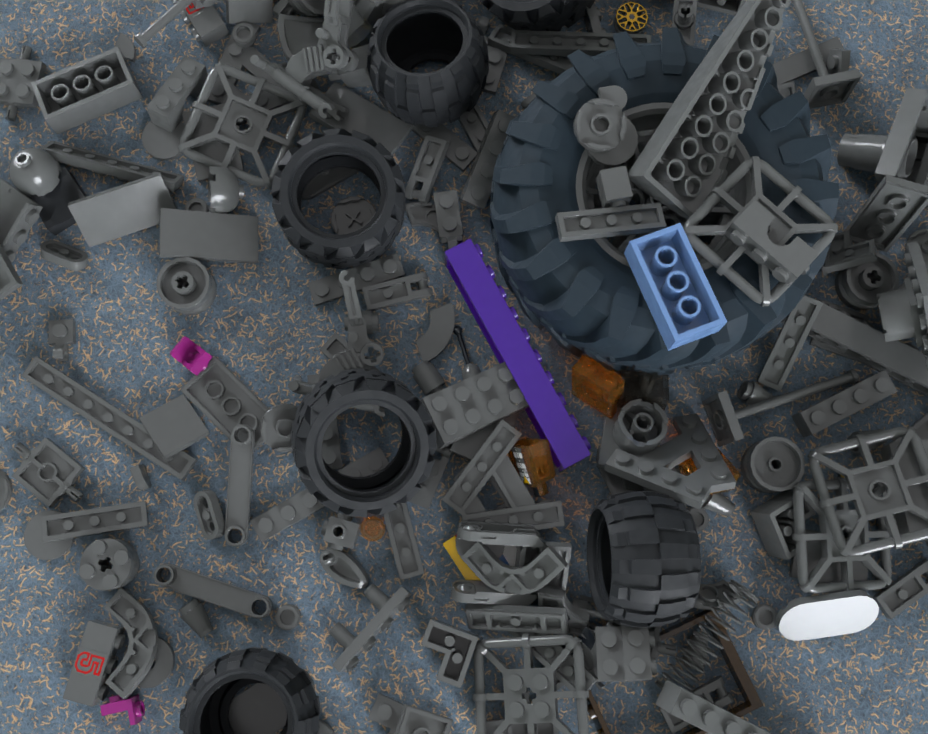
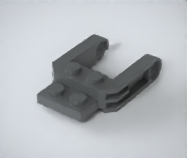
M464 521L458 524V540L461 538L466 541L481 542V544L517 546L515 567L529 564L551 545L568 565L544 587L566 591L572 551L570 543L547 542L533 525ZM456 580L452 583L451 598L461 603L528 606L537 599L539 590L525 595L507 592L504 594L490 588L480 580Z

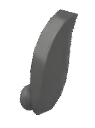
M327 548L321 552L319 557L320 563L327 574L334 580L353 588H365L368 586L370 581L366 571L352 555L346 551Z

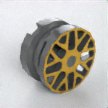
M634 2L625 3L620 6L614 20L616 33L626 31L628 34H642L648 19L647 11L643 6Z

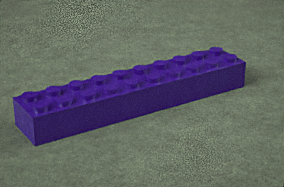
M470 238L445 251V266L499 364L505 362L529 406L525 409L529 419L556 468L561 472L590 456L589 450L591 446L585 436L581 437L576 429L579 425L574 415L567 413L564 407L567 403L561 392L556 393L552 386L555 383L552 375L548 370L544 371L540 363L543 361L537 349L532 350L528 342L531 340L528 332L524 327L520 328L516 320L519 317L513 306L508 307L505 301L507 296L502 286L499 285L497 287L493 280L495 274L489 264L485 265L482 257L484 255L478 244L474 245Z

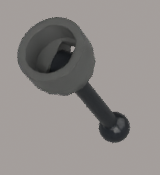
M456 326L453 333L457 335L466 363L462 370V378L465 380L481 373L478 365L470 363L462 338L463 330L460 326Z

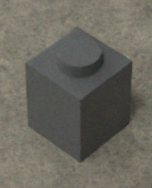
M626 166L600 170L596 183L602 208L629 205L633 194Z

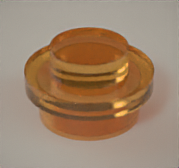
M375 516L366 518L361 524V535L368 541L380 540L385 533L384 522Z

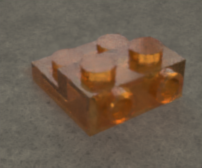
M583 355L572 367L571 394L612 419L617 413L618 399L624 393L625 380L614 370H608L596 360Z

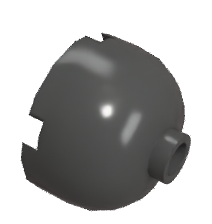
M24 148L17 152L9 163V177L12 183L27 196L34 194L38 197L44 196L59 184V170L62 173V168L59 162L44 149Z
M209 166L208 199L210 200V205H208V210L214 213H229L237 207L239 199L244 198V185L239 184L238 177L233 171L223 167Z

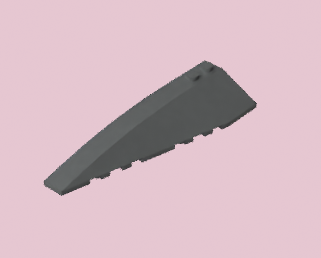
M747 0L684 86L628 172L629 180L640 190L687 220L711 196L710 192L725 181L728 173L726 171L729 159L734 157L736 151L734 145L738 134H742L744 130L745 115L752 108L766 70L763 68L766 58L772 54L774 48L772 45L776 32L781 29L783 12L785 8L789 7L791 0Z

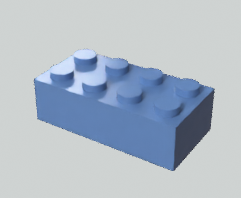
M681 223L629 241L624 255L668 351L719 332L727 323V320Z

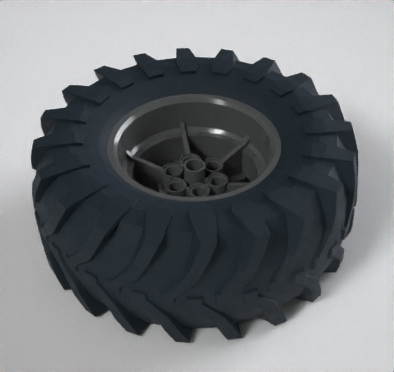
M663 27L661 42L638 44L625 31L613 34L615 49L596 56L586 55L578 49L567 56L573 67L561 73L554 80H539L531 90L537 96L524 111H521L512 121L510 120L506 130L507 136L503 143L502 151L498 154L494 168L490 202V224L500 272L510 291L515 293L523 313L538 329L541 330L545 327L561 348L579 358L584 353L606 369L626 372L627 366L635 370H641L656 376L672 374L676 368L707 367L733 353H738L757 339L766 335L797 306L825 262L830 244L809 265V271L805 275H800L779 299L770 303L768 307H761L760 304L751 300L724 275L720 276L716 273L717 269L702 255L697 254L696 257L724 313L727 323L719 332L668 351L624 255L629 241L653 232L616 236L612 243L606 237L560 242L555 221L556 214L602 208L598 189H595L596 179L600 170L610 168L594 162L588 155L586 148L578 142L573 126L578 110L588 101L599 98L597 90L600 87L616 85L625 90L627 103L622 112L624 111L626 117L636 128L638 145L633 156L617 167L626 166L627 172H629L684 86L720 36L714 35L708 49L688 45L678 28ZM766 60L763 67L766 70L752 108L747 111L744 118V130L742 134H738L734 148H736L734 157L729 159L726 171L728 173L725 180L740 164L750 159L751 156H759L760 159L769 163L795 187L797 185L803 189L801 192L834 220L839 199V183L827 182L831 166V145L827 134L810 136L811 114L809 102L801 91L784 98L778 90L774 67ZM750 171L728 192L742 207L753 198ZM761 172L763 195L774 205L778 206L788 195ZM630 181L633 194L631 200H634L637 205L658 203L657 200L645 194ZM794 200L782 211L796 224H821ZM718 203L697 226L727 225L736 215L722 203ZM661 204L666 225L670 227L681 223L682 227H684L687 219ZM793 234L785 244L788 245L798 236L812 247L823 234ZM712 235L707 245L724 261L738 249L725 235ZM743 252L731 267L760 292L758 264ZM769 269L771 291L779 281L772 275V271Z

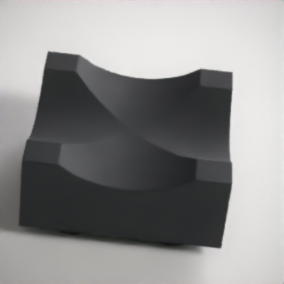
M66 167L62 168V173L59 170V184L51 192L39 197L36 194L30 195L32 200L43 207L39 216L47 230L54 235L59 234L76 223L68 208V203L87 197L73 174Z

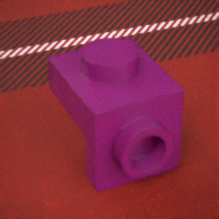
M183 336L170 352L173 358L196 376L207 368L212 358L210 354L186 336Z
M118 694L108 697V702L100 705L102 716L128 710L131 726L141 722L142 716L145 715V705L142 700L139 701V695L129 696L128 699H122Z

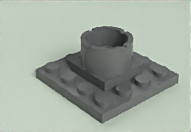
M915 241L907 243L909 253H904L906 268H908L909 273L907 274L908 278L904 279L905 288L877 293L876 296L885 342L915 337L917 347H922L928 371V271L919 242Z

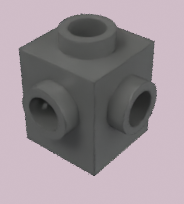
M338 513L337 517L330 516L329 520L324 521L322 527L323 541L329 542L328 547L343 551V547L355 549L362 525L351 522L352 516ZM342 527L343 534L338 536L337 530Z

